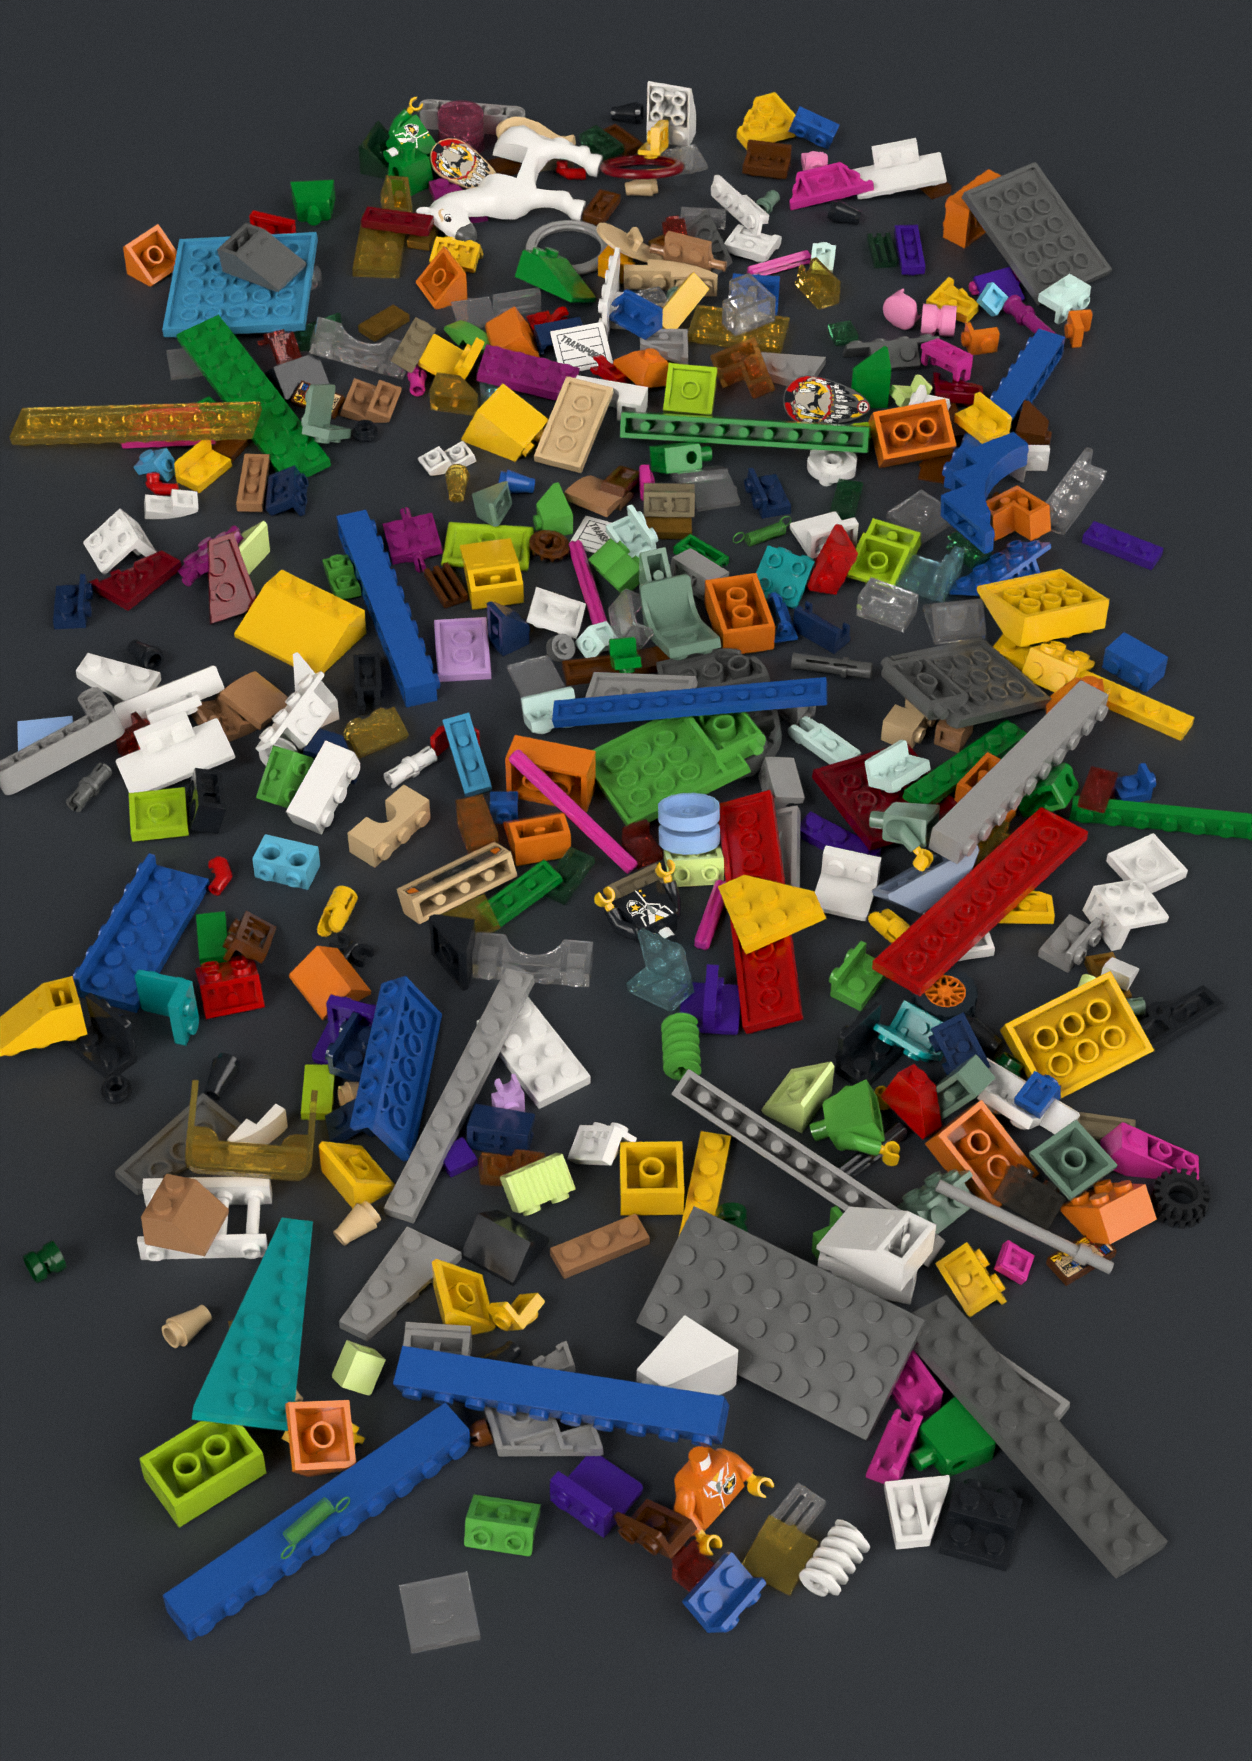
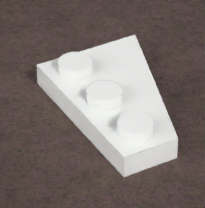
M87 653L76 669V675L79 680L92 688H100L102 692L112 696L113 701L116 703L155 689L161 681L160 672Z

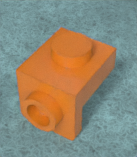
M1091 310L1068 311L1064 333L1066 339L1069 338L1072 348L1081 347L1084 332L1090 331L1092 321Z
M970 322L965 323L964 332L961 333V342L963 347L966 346L968 353L972 355L994 353L998 350L1000 332L997 327L974 330Z

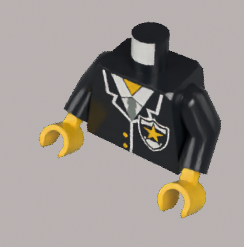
M671 859L667 861L669 872L662 870L660 862L655 868V873L660 878H663L664 883L657 880L614 900L615 892L611 887L603 889L607 900L602 897L600 892L595 895V904L599 907H605L606 911L604 913L617 935L635 940L641 946H647L657 940L664 948H668L675 943L677 936L674 932L677 930V920L681 916V898L676 880H672L671 877L675 870V864Z

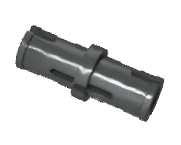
M101 762L98 763L87 777H83L79 781L77 789L66 800L67 806L73 811L76 809V812H80L92 797H96L99 794L100 787L112 775L110 767L106 764L102 766Z

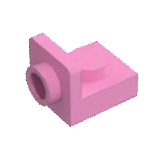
M816 151L801 153L803 171L828 165L827 154Z

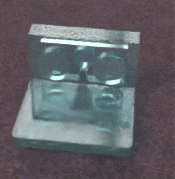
M955 546L950 555H945L942 563L913 555L897 580L896 588L944 603L955 581L961 574L965 549Z
M641 928L637 934L646 967L626 983L628 992L671 1012L694 992L685 949L679 943L672 942L657 933Z

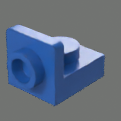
M1146 763L1139 764L1137 774L1113 778L1110 782V788L1116 800L1143 802L1151 800L1153 788L1156 787L1155 775L1149 771Z
M518 791L490 792V824H504V821L518 819Z
M1034 1071L1015 1096L1014 1104L1041 1119L1055 1099H1061V1086L1053 1077L1046 1074L1041 1075Z

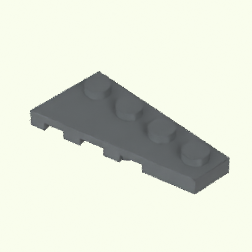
M202 1093L115 1171V1177L138 1196L143 1193V1179L164 1178L166 1174L177 1175L227 1147V1139L236 1131L241 1123Z

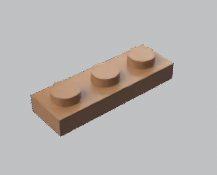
M270 454L244 455L236 502L237 511H263L270 468Z
M633 1214L550 1248V1255L563 1279H566L650 1244V1237L638 1216Z

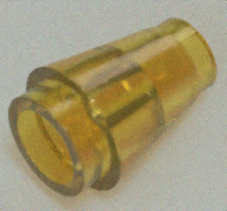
M453 464L445 472L449 499L455 503L464 500L470 478L467 468L461 464Z

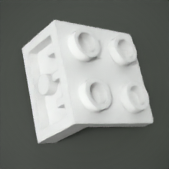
M121 509L109 517L106 522L83 542L100 572L104 575L131 551L138 556L143 554L145 557L157 553L139 523Z
M830 512L790 524V530L807 556L817 558L835 524L843 526L854 547H857L859 523L855 517L841 520L836 512Z
M825 846L821 875L815 890L823 912L866 921L874 898L872 889L876 888L879 882L881 857Z
M1140 878L1093 886L1082 910L1090 922L1096 917L1102 920L1100 926L1101 937L1111 951L1122 948L1130 929L1166 923L1169 919L1168 914Z

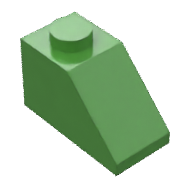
M559 482L554 483L536 504L537 515H533L535 529L540 531L552 530L564 536L573 534L572 511Z

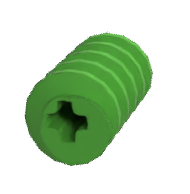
M675 1013L665 1018L661 1024L663 1070L668 1077L678 1081L682 1079L688 1069L697 1075L701 1074L698 1020L691 1014Z

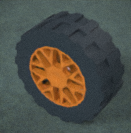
M952 967L921 996L912 992L911 1003L943 1022L963 1012L966 1017L968 1015L974 1017L978 989L977 985H974V980L968 977L967 973Z

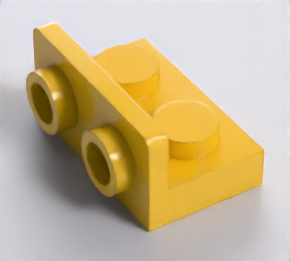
M659 120L651 127V130H648L647 142L638 149V155H644L646 159H655L668 148L669 120Z
M436 236L429 263L444 246L450 251L465 272L475 273L478 260L482 259L484 254L481 245L475 241L467 240L465 242L449 236L444 238Z
M981 392L975 394L973 405L955 413L954 422L982 444L1010 433L1011 415Z
M207 437L194 445L193 448L174 463L176 482L193 491H197V493H201L232 467L230 458L212 450L211 439Z
M966 1242L935 1263L969 1317L995 1300H998L1001 1305L1007 1302L1001 1293L1006 1288L996 1273L990 1275L986 1267L990 1263L980 1248L974 1251Z

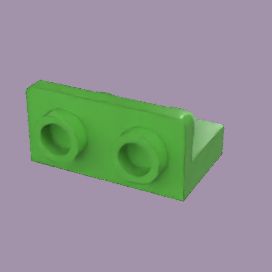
M273 745L256 798L288 808L312 766L313 758Z
M860 941L855 949H849L844 963L840 968L836 967L829 978V983H831L830 996L859 1011L864 1008L887 978L872 969V963L875 958L866 954L867 943Z
M474 1494L466 1516L464 1545L477 1549L531 1556L541 1504Z

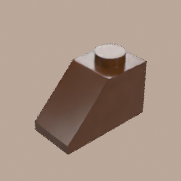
M1024 400L1015 434L1025 440L1028 445H1050L1052 431H1048L1049 420L1033 404Z

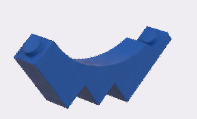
M1014 432L963 451V469L952 473V491L941 495V517L984 554L993 551L995 538L994 529L990 525L991 512L986 503L988 494L1005 476L1027 465L1028 443Z

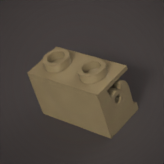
M644 483V517H694L695 484Z

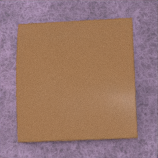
M354 378L340 416L357 421L370 420L373 423L389 422L402 388L379 380L377 386Z
M590 475L573 483L564 492V496L571 503L608 517L615 509L621 511L634 497V493L629 492L622 498L601 491L600 487L603 480Z
M256 671L239 678L220 692V699L259 730L270 723L273 717L287 706L285 701L288 696Z
M220 692L216 694L215 700L201 702L202 705L197 707L198 711L191 714L198 725L217 718L229 742L257 730L254 725L220 699Z

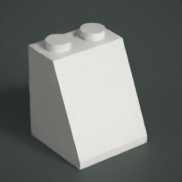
M684 1315L637 1369V1383L721 1395L732 1390L736 1385L738 1349Z

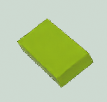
M305 1065L301 1106L302 1120H325V1115L333 1111L336 1075L329 1073L328 1065Z

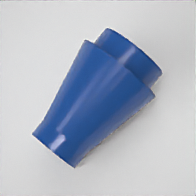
M507 469V472L500 471L499 483L508 481L510 494L534 492L535 478L524 476Z

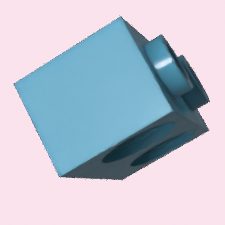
M267 834L264 835L252 858L255 878L306 890L309 889L320 867L318 846Z

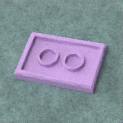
M487 618L434 620L439 681L491 679Z

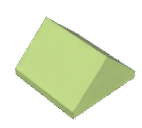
M265 521L241 533L244 539L238 544L248 574L270 552L268 528Z
M832 1062L791 1069L761 1111L764 1115L802 1133L821 1108L823 1102L832 1093L835 1066Z

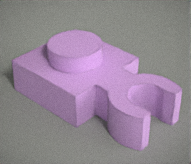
M511 1074V1080L506 1084H502L500 1078L496 1079L494 1084L498 1092L491 1094L492 1107L525 1112L524 1092L516 1074Z

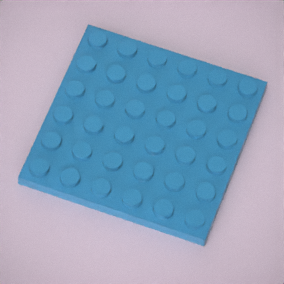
M317 233L271 234L306 262V266L280 292L222 271L217 249L231 236L179 239L162 328L164 337H177L176 334L216 315L222 318L233 334L305 331L318 242Z

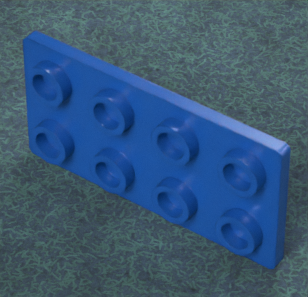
M1039 540L1031 542L1011 541L1007 544V548L991 555L990 560L974 567L973 572L969 575L955 581L956 584L948 589L949 594L980 596L977 592V586L1040 573L1036 559L1052 548L1051 544L1040 542Z

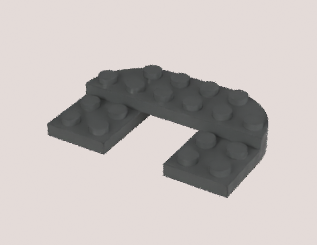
M719 648L713 649L708 654H690L682 660L668 659L656 662L658 675L696 676L697 688L770 682V677L764 664L755 656L749 658L742 655L741 650ZM777 709L747 712L764 734L766 742L763 746L764 750L760 755L753 754L744 759L751 772L737 780L754 776L761 770L765 757L776 756L782 742V729Z

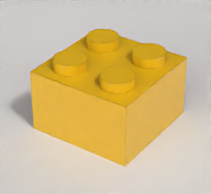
M682 1141L620 1142L621 1215H683L684 1172Z

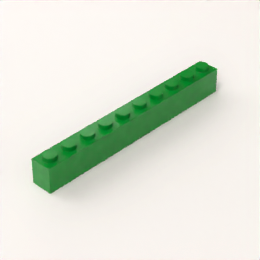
M624 411L621 412L620 437L868 453L870 451L871 426Z

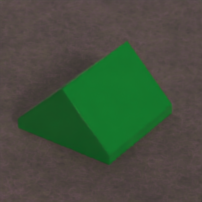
M883 346L853 368L851 389L861 394L869 402L870 409L888 408L891 364L889 351L886 346Z

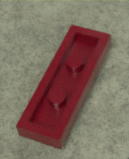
M368 206L361 219L362 228L427 237L434 225V215Z

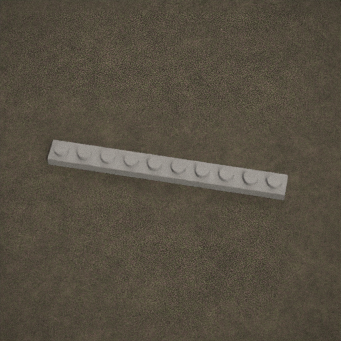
M506 968L384 1206L385 1215L414 1224L444 1164V1159L456 1140L535 983L534 975Z

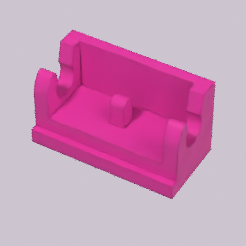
M939 338L921 344V363L927 366L928 357L930 356V364L937 365L953 373L955 381L959 382L960 377L964 381L970 380L973 361L972 354Z
M912 1350L891 1395L910 1421L914 1413L923 1416L924 1419L940 1410L943 1391L915 1351Z
M900 1409L894 1411L867 1470L866 1478L885 1484L886 1481L902 1479L910 1460V1453L914 1451L917 1444L918 1431L922 1425L923 1416L914 1413L910 1421H905L900 1417L902 1414Z

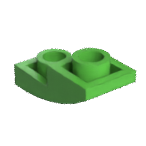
M459 320L444 327L445 332L458 346L465 343L472 346L476 337L484 341L485 343L478 356L484 354L486 344L490 345L487 333L466 321Z
M337 554L322 560L333 595L343 600L362 596L360 585L354 575L353 565L347 554Z

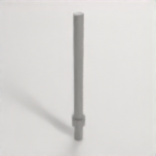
M941 1179L937 1183L936 1192L1072 1256L1073 1261L1083 1266L1088 1264L1107 1274H1110L1113 1269L1114 1262L1093 1253L1092 1248L1082 1243L1076 1245Z

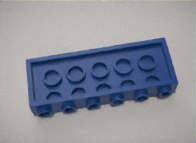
M149 853L144 862L138 865L132 882L126 885L120 902L113 906L109 920L101 926L94 945H90L87 949L83 963L73 973L78 997L86 999L85 996L92 993L98 999H105L110 1006L137 1013L141 1006L134 977L137 970L155 971L160 974L207 893L210 885L209 879L159 866L156 864L155 855Z
M406 976L381 984L350 1122V1128L354 1131L368 1127L402 1161L409 1159L416 1146L442 1013Z

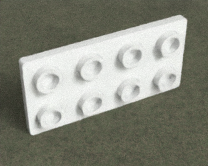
M916 138L872 146L874 165L853 169L860 173L862 180L868 181L870 179L874 183V190L857 194L858 199H869L875 196L915 190L931 185L936 186L947 182L941 153L937 152L919 156Z
M615 247L614 255L609 256L605 284L602 286V299H599L598 313H602V318H599V322H603L607 340L610 328L625 329L609 320L610 314L618 308V306H612V302L624 293L619 292L620 248Z
M182 711L134 731L140 750L116 759V764L129 793L163 789L191 777L195 768L211 769L234 759L235 754L217 718L192 728L186 712Z

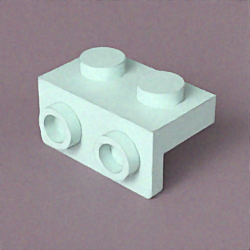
M1068 274L1040 292L1038 302L1056 312L1054 322L1059 325L1068 318V311L1082 310L1088 306L1091 286L1077 277Z
M631 504L627 506L628 516L606 525V533L616 543L621 541L630 550L628 554L630 557L633 558L636 555L639 558L640 552L656 549L658 537L655 530L648 528L642 512H637Z
M570 686L521 698L524 723L532 733L544 734L554 728L552 722L554 700L575 699L574 689Z
M899 740L865 761L868 785L885 790L887 793L900 791L901 787L911 781L918 780L921 775L931 770L928 759L909 755L907 741Z

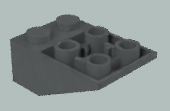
M245 223L217 249L223 272L276 292H280L306 266L304 260L269 232L249 223Z

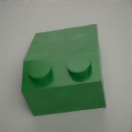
M533 247V250L522 251L515 277L571 303L596 301V296L569 261L558 255L559 251L546 247L545 250Z

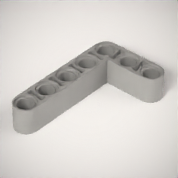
M426 99L419 103V106L423 103V108L419 111L420 120L426 129L496 135V127L501 121L511 117L525 118V110L519 106Z
M93 687L87 689L78 696V701L86 714L85 716L0 761V788L5 795H11L23 790L113 742L124 734L125 729L118 715L100 688Z

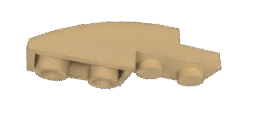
M647 259V265H624V289L669 290L672 287H679L688 275L694 272L709 288L704 296H717L718 274L685 263Z

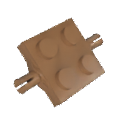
M668 231L665 235V246L654 243L650 246V253L661 255L666 261L685 263L709 271L713 268L724 272L727 267L726 261L714 259L712 241Z

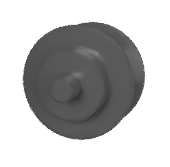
M567 634L553 636L546 644L547 655L555 662L570 659L576 649L574 640Z

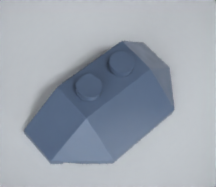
M976 845L971 856H965L958 864L937 853L933 855L934 858L931 865L925 868L924 871H919L913 866L872 889V893L874 896L904 909L915 911L919 914L926 913L972 871L979 852L978 845Z

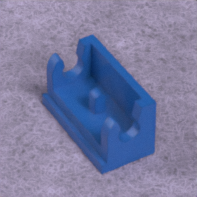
M628 289L611 304L614 307L618 306V308L610 314L609 320L644 340L662 328L663 308Z

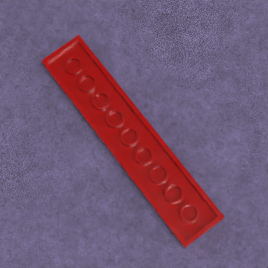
M771 790L719 803V825L726 883L742 875L785 884L774 796ZM731 921L742 1025L745 1033L749 1034L803 1020L792 934L749 954H745Z
M1043 807L1039 808L873 960L872 969L914 994L921 996L1087 840L1088 831Z

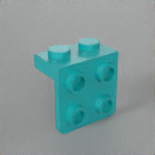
M768 545L756 572L765 599L767 600L770 593L775 592L781 595L782 602H785L788 608L795 609L817 565L815 560L806 555L798 556L792 554L791 551L782 547L774 548Z
M137 970L134 977L141 1008L147 1012L170 1017L175 1043L186 1046L191 1035L196 1034L199 1026V1014L192 981L182 977L159 974L155 971Z
M903 1001L890 1026L876 1023L873 1028L880 1033L878 1036L880 1040L891 1046L897 1045L905 1048L903 1053L916 1061L922 1060L928 1063L929 1060L940 1062L943 1057L941 1051L935 1053L928 1039L929 1036L933 1035L930 1029L943 1023V1021L909 1001Z

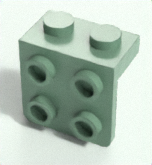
M311 384L305 395L306 409L301 420L302 434L315 437V441L319 443H341V439L351 438L352 429L330 424L336 389L333 384Z

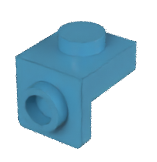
M167 448L154 451L152 449L146 450L139 456L140 460L134 466L138 475L156 471L163 482H168L175 474V459Z

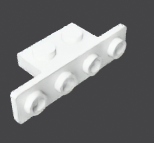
M720 175L714 176L711 196L752 234L760 236L762 224H768L769 215L750 197L741 195Z
M212 665L114 705V709L124 729L128 730L148 721L150 724H153L182 711L190 715L198 711L197 707L202 705L200 700L217 694L225 688L216 666Z
M322 671L313 676L307 674L298 683L300 686L299 690L293 692L286 699L285 703L287 706L285 709H281L272 719L274 724L260 734L259 738L261 741L255 748L258 752L274 745L282 733L299 749L307 746L332 711L313 692L325 676Z
M987 1058L991 1066L988 1069L996 1078L978 1095L977 1099L982 1100L991 1112L1003 1114L1010 1118L1011 1124L1017 1128L1029 1130L1040 1125L1053 1134L1062 1130L1075 1119L1078 1120L1079 1112L1057 1099L1052 1102L1041 1119L1014 1104L1015 1096L1027 1081Z

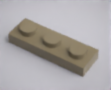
M415 317L391 362L412 373L436 329L426 321Z

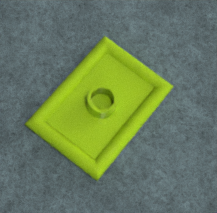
M449 522L441 566H443V563L448 562L450 567L464 568L460 545L511 538L520 570L527 572L531 553L529 540L534 533V527L511 525L493 527L490 524Z

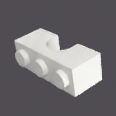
M577 375L576 379L613 387L614 393L609 406L617 409V421H621V412L624 411L646 412L648 407V387Z

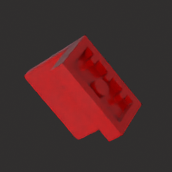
M239 955L232 957L228 962L218 963L217 961H209L201 964V967L195 968L206 1019L265 1007L259 973L254 960Z

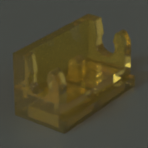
M817 257L810 260V268L806 272H804L805 266L801 264L798 268V278L795 281V285L819 310L838 304L841 282Z

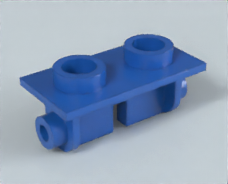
M775 592L770 593L766 602L775 624L774 643L798 640L786 603L782 602L781 595Z

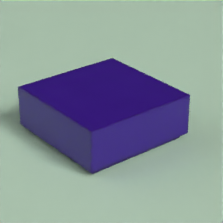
M463 1137L454 1141L443 1161V1167L450 1178L478 1165L476 1156Z

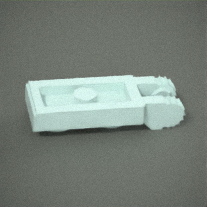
M808 716L800 719V727L793 724L788 728L787 733L792 740L802 744L828 764L861 755L860 750L823 724L817 723Z

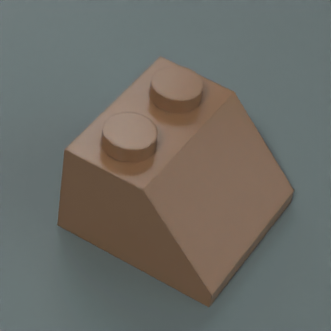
M166 1174L141 1216L145 1245L205 1257L228 1216L229 1209L196 1179Z

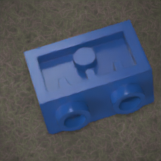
M800 106L789 132L829 150L839 124Z
M726 1552L682 1600V1603L707 1633H726L738 1624L740 1620L738 1616L741 1612L759 1600L761 1597L760 1591L767 1582L762 1577L753 1578L732 1552Z

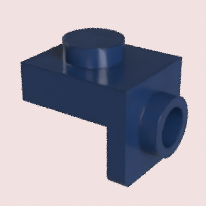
M355 1099L325 1115L330 1141L342 1143L361 1131L369 1137L375 1136L368 1127L356 1131L350 1128Z

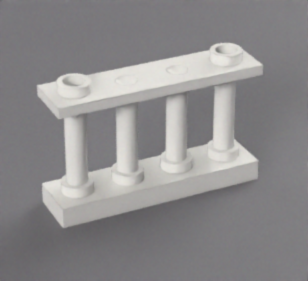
M270 1176L192 1178L201 1183L228 1209L230 1205H248L246 1234L227 1235V1216L205 1257L145 1245L144 1236H138L137 1238L141 1260L160 1261L162 1259L243 1257L256 1259L263 1257L268 1248L266 1234H259L260 1205L272 1204ZM163 1178L143 1179L142 1190L146 1207Z

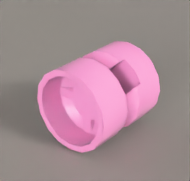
M923 304L920 335L931 334L934 336L936 332H939L940 336L954 337L957 307L943 305L941 309H938L936 304Z

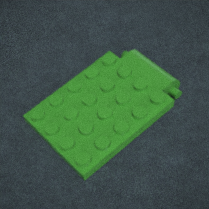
M747 712L655 719L593 749V751H596V783L631 832L657 819L658 803L668 796L680 793L708 794L750 773L751 770L744 759L753 754L760 755L764 750L763 746L765 745L766 738Z

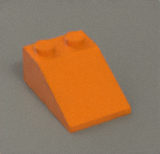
M982 1100L967 1108L924 1143L948 1172L953 1169H957V1171L970 1170L973 1176L965 1182L967 1188L978 1198L997 1207L1002 1206L1039 1174Z

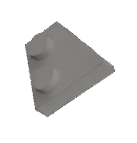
M660 329L646 340L640 337V350L652 348L657 350L666 360L688 365L687 329Z

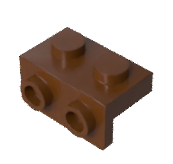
M748 140L747 154L743 163L742 173L752 176L786 179L791 165L792 146L789 144Z
M646 1499L631 1517L618 1511L613 1516L620 1527L618 1532L624 1540L630 1544L637 1542L652 1555L659 1553L669 1559L674 1557L697 1530L692 1519L649 1499Z

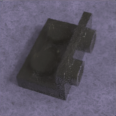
M1019 1163L1016 1167L1013 1165L1007 1166L1005 1169L1006 1173L991 1198L1048 1231L1066 1197L1059 1194L1060 1189L1050 1181L1044 1180L1042 1184L1032 1177L1034 1172Z

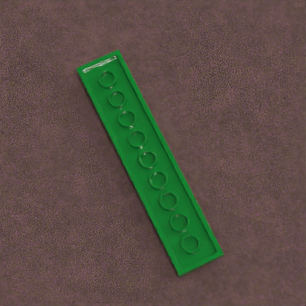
M219 315L176 334L180 345L234 417L245 428L261 453L270 454V465L276 472L295 465L300 473L305 474L308 478L331 466L329 457L312 436L302 434L303 427L299 418Z

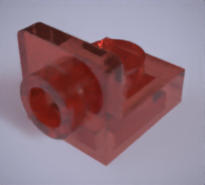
M136 711L130 714L132 726L125 728L124 734L116 739L118 753L122 757L140 750L134 731L151 725L146 718L142 719Z
M647 819L631 823L622 829V848L637 861V869L663 859V851L649 833L650 823Z
M695 1539L687 1547L683 1545L672 1558V1579L690 1592L714 1566L711 1560L700 1553V1543Z

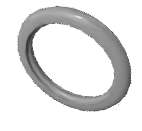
M560 220L545 224L536 229L528 238L526 250H533V247H537L539 241L544 237L562 231L582 232L594 237L601 244L600 254L608 244L597 233V226L584 221ZM598 256L588 262L572 265V267L579 275L598 270Z

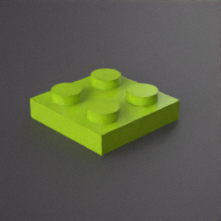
M669 363L663 412L669 414L712 416L718 372L717 367Z
M185 787L129 793L132 842L189 836Z

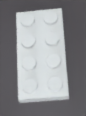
M527 997L498 1056L512 1074H516L522 1088L538 1109H541L590 1084L591 1076L530 998Z

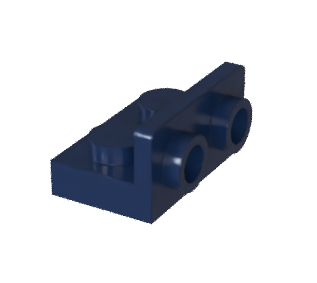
M295 465L269 475L266 510L271 516L285 512L292 507L299 516L305 515L309 483L305 474L300 473Z
M748 468L747 478L744 479L745 491L747 494L750 493L753 508L755 510L758 509L761 518L791 514V504L777 475L757 477L754 469Z
M80 574L79 585L56 586L53 616L54 629L86 628L87 617L92 615L91 602L88 599H93L92 583H87L86 574Z
M352 1012L348 1021H343L339 1029V1036L334 1043L329 1044L325 1054V1059L328 1060L329 1073L353 1082L360 1081L371 1027L360 1024L359 1013Z
M964 1012L930 1029L933 1035L929 1036L928 1039L935 1053L942 1052L946 1060L942 1064L946 1075L975 1054L987 1068L991 1067Z

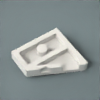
M949 1475L885 1482L884 1492L896 1549L930 1546L949 1487Z

